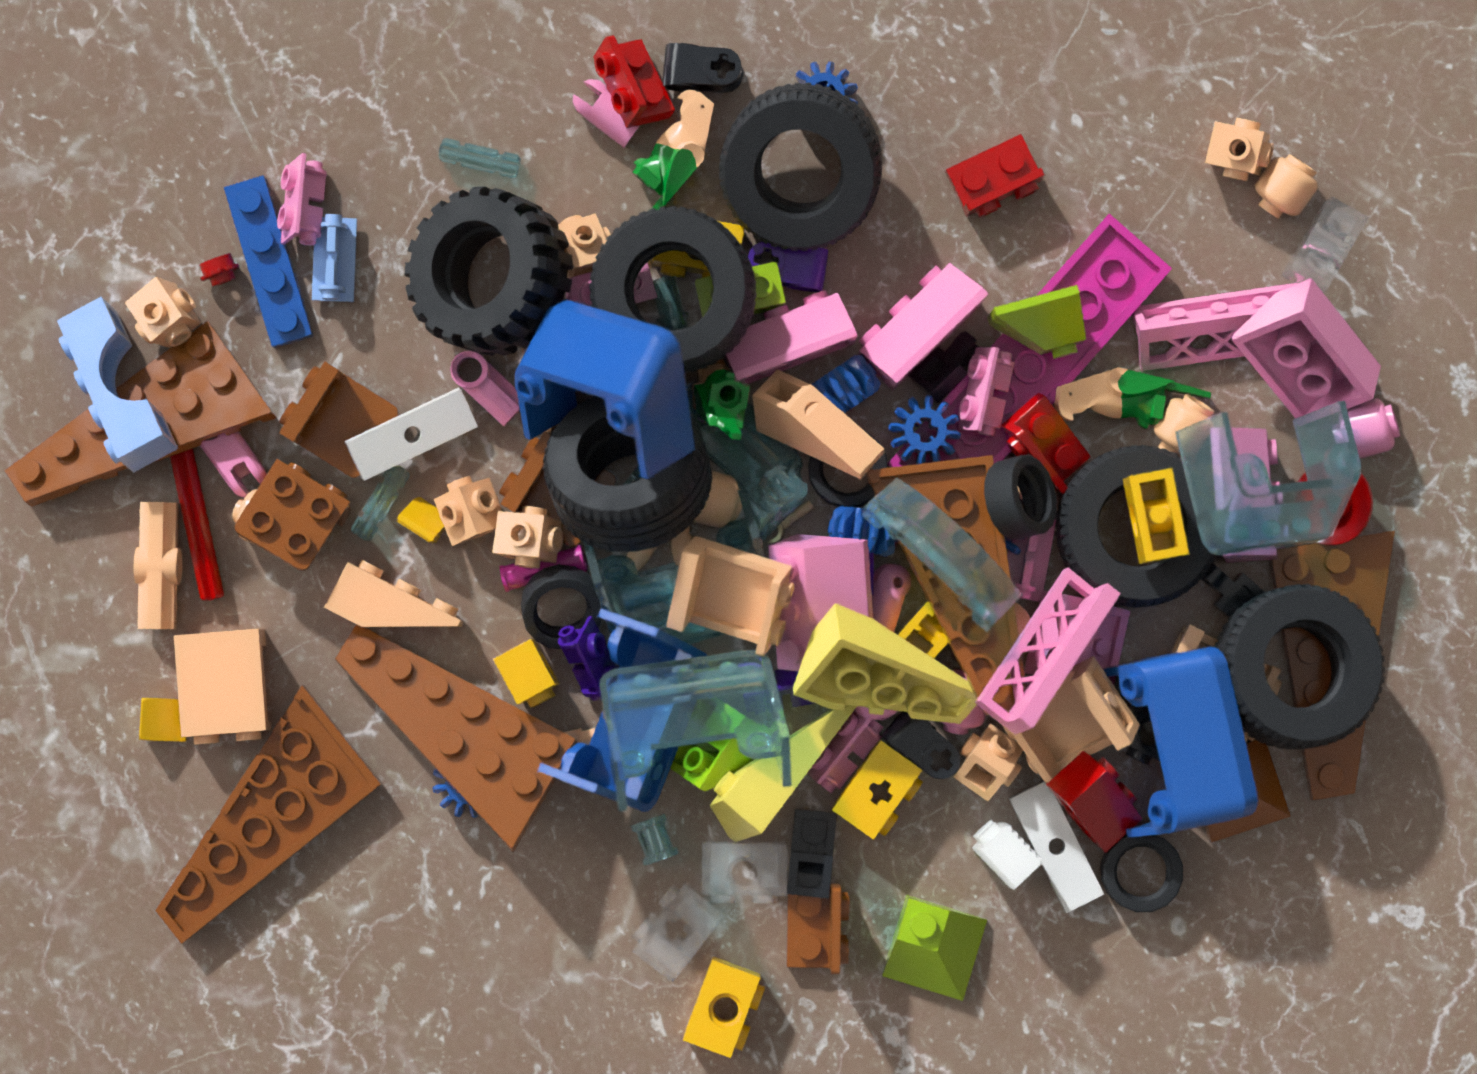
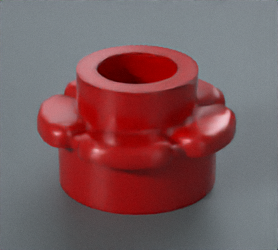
M231 253L199 264L203 273L200 280H210L212 287L236 279L233 271L239 269V264H235Z

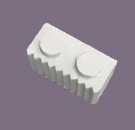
M990 820L973 836L977 843L972 849L1012 890L1017 888L1042 864V857L1038 856L1036 851L1024 842V838L1018 836V832L1013 830L1012 826L1006 822L996 823Z

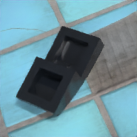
M795 809L787 894L829 899L837 813Z

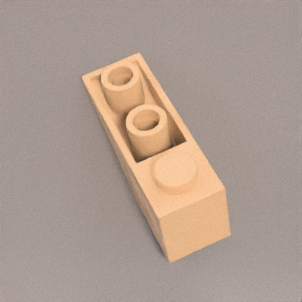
M778 369L752 395L756 431L854 477L861 479L885 453L884 448L814 386Z
M362 559L358 566L347 562L324 607L361 627H461L464 623L463 620L455 617L459 610L456 607L438 598L435 599L433 605L418 598L421 589L401 579H398L396 585L381 578L384 570Z

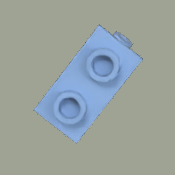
M326 214L325 217H322L321 237L316 239V244L314 245L312 301L354 302L357 218H342V215Z

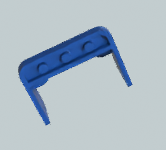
M563 300L547 309L515 372V389L518 395L525 438L531 440L559 424L567 413L577 406L575 389L605 398L607 418L611 426L622 434L635 438L641 477L648 479L695 450L681 349L671 332L662 327L570 300Z
M601 609L598 617L617 626L609 637L608 650L611 660L620 665L590 744L579 742L572 748H569L563 755L561 770L540 763L538 771L639 811L647 812L653 808L661 794L705 680L709 664L708 656L705 652L658 628Z
M1205 647L1142 658L1102 668L1108 677L1119 676L1121 693L1130 704L1136 707L1148 705L1166 785L1165 790L1155 792L1150 798L1148 815L1151 822L1126 829L1127 838L1183 831L1243 818L1255 812L1258 805L1257 790L1229 666L1225 656L1219 649Z

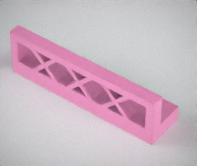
M1298 283L1139 306L1132 314V321L1138 335L1141 371L1244 357L1243 353L1231 339L1233 334L1275 293ZM1209 334L1215 338L1206 348L1195 349L1189 345L1200 335ZM1167 340L1173 344L1165 354L1149 356V343Z
M1069 567L1062 570L975 703L1013 734L1033 729L1120 593L1108 583L1093 588ZM1067 584L1084 597L1077 610H1064L1061 593ZM1054 605L1055 612L1049 613V611ZM1072 616L1069 622L1067 623L1066 617ZM1056 618L1059 637L1055 643L1043 644L1040 625L1043 620ZM1032 639L1033 645L1027 646L1030 640ZM1049 649H1050V651L1048 652V654H1047L1046 657H1045L1044 650H1049ZM1034 651L1037 671L1033 676L1021 678L1018 658L1022 653ZM1010 672L1011 679L1004 680ZM1022 683H1028L1023 690ZM1012 685L1015 704L1009 713L992 700L1000 686Z

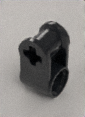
M669 43L665 45L662 79L665 89L676 92L695 90L730 93L741 85L744 77L743 68L738 54L732 49L704 47L687 43ZM722 63H729L730 70L732 71L727 72L726 78H719L716 70L721 69Z
M901 712L881 735L909 761H913L934 779L949 778L957 772L960 766V755L955 746L936 731L937 728L928 720L912 719L908 712ZM945 749L948 750L951 754L948 758L949 763L952 765L948 771L944 768L934 771L931 768L934 761L930 756L931 752L935 750L941 753Z

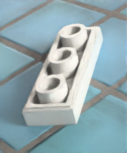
M456 388L344 442L362 480L365 481L473 430L478 425L462 390ZM414 426L417 430L416 437L413 440L407 441L404 433L407 428Z
M1042 781L1008 798L1034 851H1036L1038 856L1042 857L1041 865L1065 913L1104 895L1057 798L1046 783ZM1059 838L1063 843V848L1059 853L1053 854L1049 851V843L1051 840Z

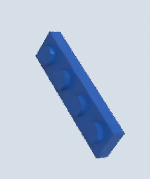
M262 175L224 187L271 346L278 348L313 337L314 334L287 245L281 244L282 230L278 229L277 226L278 215L266 177Z

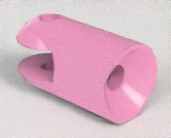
M593 79L583 81L599 98L593 106H590L578 96L573 95L575 110L625 148L639 126L626 128L620 114L613 108L611 94L604 83Z
M239 432L228 436L223 433L212 440L202 441L200 447L237 496L245 498L249 493L241 479L252 473L261 484L267 475L261 462Z
M885 564L880 566L874 573L873 619L892 632L895 631L905 595L911 588L910 574L901 565Z

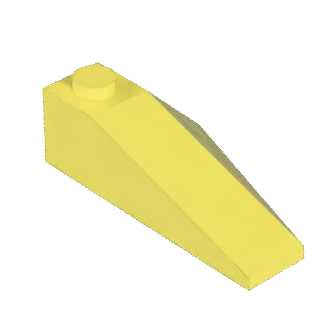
M836 603L813 629L793 687L794 695L829 709L844 711L846 705L868 707L869 714L883 715L884 710L908 712L912 719L961 724L977 705L975 703L977 699L966 679L874 619Z
M846 705L844 711L829 709L734 774L729 771L721 778L714 788V792L718 795L710 804V807L730 839L738 842L763 833L857 706Z

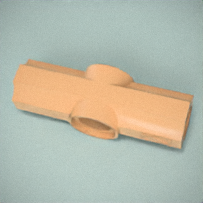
M140 502L139 547L136 548L134 554L135 583L139 585L138 629H176L177 585L181 583L183 570L182 551L178 547L179 503Z

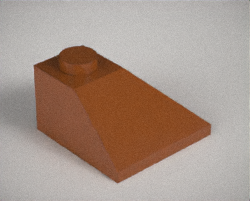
M1256 739L1246 742L1258 795V805L1255 812L1243 818L1205 826L1210 843L1291 817L1266 743H1260Z

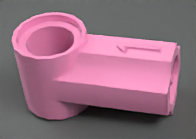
M468 350L455 356L450 368L451 376L455 383L461 386L505 427L520 411L515 387L479 353ZM466 359H476L482 367L480 377L474 382L463 381L458 372L460 364Z

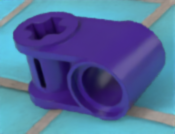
M764 242L757 243L750 249L748 258L752 266L760 265L754 263V259H761L763 252L771 254V260L778 263L782 286L807 292L823 291L828 249L820 247L813 251L812 249H808V251H791V249L783 250L778 246L777 248L772 247L768 242L767 244Z

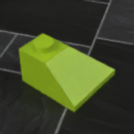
M1077 285L994 307L987 317L991 327L1040 355L1052 352L1053 359L1077 353L1076 345L1082 344L1086 340L1080 293Z
M906 895L882 976L963 1001L987 919Z

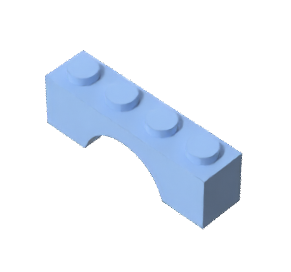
M99 297L57 320L64 335L59 338L60 345L70 360L74 359L78 370L74 372V377L81 390L85 394L89 393L93 404L89 406V411L100 429H105L108 439L104 441V446L111 459L116 464L121 461L134 473L177 450L178 447L164 415L147 399L130 401L118 397L115 387L116 371L121 359L132 347L118 312L102 297Z

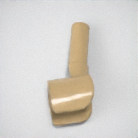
M808 500L779 519L768 518L763 520L758 530L765 527L768 523H774L778 527V535L766 543L780 541L785 535V529L814 510V507Z

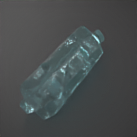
M449 138L442 140L438 153L439 159L442 162L451 164L461 162V166L494 173L496 170L499 171L500 175L511 178L517 177L521 165V158L517 154L504 152L502 155L496 149L470 143L460 145L459 141Z
M399 465L384 472V481L382 483L378 482L362 509L364 514L362 517L358 516L351 527L352 533L365 541L372 540L379 529L376 525L379 521L383 522L399 495L397 493L399 487L403 488L410 477L408 470Z

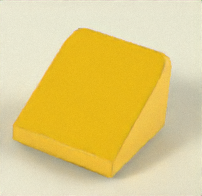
M421 497L414 498L396 518L398 523L432 544L437 543L445 530L437 507Z
M148 697L141 699L139 740L187 742V737H181L178 699Z

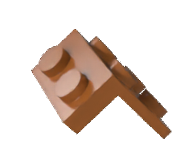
M324 361L321 368L314 366L306 376L302 384L306 391L298 404L291 402L285 409L279 421L284 426L279 433L349 477L357 478L360 474L344 441L397 417L399 411L396 406Z
M544 431L540 439L534 437L525 447L521 458L525 459L526 462L519 474L511 472L503 483L499 494L504 496L500 504L515 513H522V506L544 508L548 510V517L561 521L544 477L543 457L547 442L551 437L550 434ZM603 469L595 479V482L615 486L616 478L612 473ZM561 522L563 543L571 547L577 546L581 541L574 537L571 531H568Z
M276 459L236 521L235 530L241 537L295 569L306 571L315 560L335 526L338 524L342 527L351 514L350 501L347 500L348 497L344 492L333 485L326 484L323 486L311 479V474L301 466L292 462L287 465L281 460Z

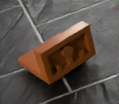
M831 882L829 899L788 894L787 967L829 968L831 974H840V964H848L849 940L847 935H841V921H849L848 892H841L839 882Z

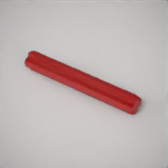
M193 449L171 456L170 460L199 595L202 601H211L223 597L224 591Z

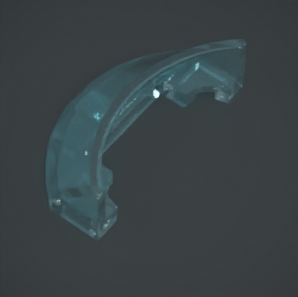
M691 382L686 385L689 411L694 415L696 422L700 426L709 459L726 474L736 479L739 489L743 491V495L752 510L756 523V536L761 541H764L807 496L808 484L802 481L800 474L803 466L801 457L796 449L756 431L754 406L748 402L744 414L743 429H740L741 440L731 439L717 426H710L693 408L692 385L698 382Z
M896 478L864 507L862 516L875 528L880 529L884 527L889 532L888 535L894 540L898 538L960 596L958 600L963 605L966 604L973 611L972 619L986 632L1022 596L1006 573L969 534L940 508L902 480Z

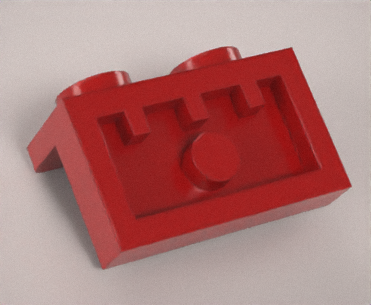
M614 35L605 37L593 56L597 74L603 78L611 94L613 108L620 114L626 128L669 119L675 108L642 39L618 44Z
M1022 134L945 170L946 176L966 217L977 213L979 218L1000 209L1002 206L999 201L1011 195H1015L1016 199L1020 200L1039 190L1037 183L1041 182L1045 176L1042 168L1038 169Z
M1039 392L1001 425L1010 437L1006 444L1016 456L1031 455L1038 459L1049 472L1055 491L1061 495L1068 488L1063 481L1091 457L1046 396Z

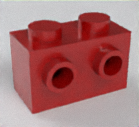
M1083 750L1046 785L1079 829L1106 853L1126 835V829L1134 827L1142 820V817L1132 805L1137 801L1133 793L1122 782H1115L1119 774L1114 767L1103 757L1096 761Z

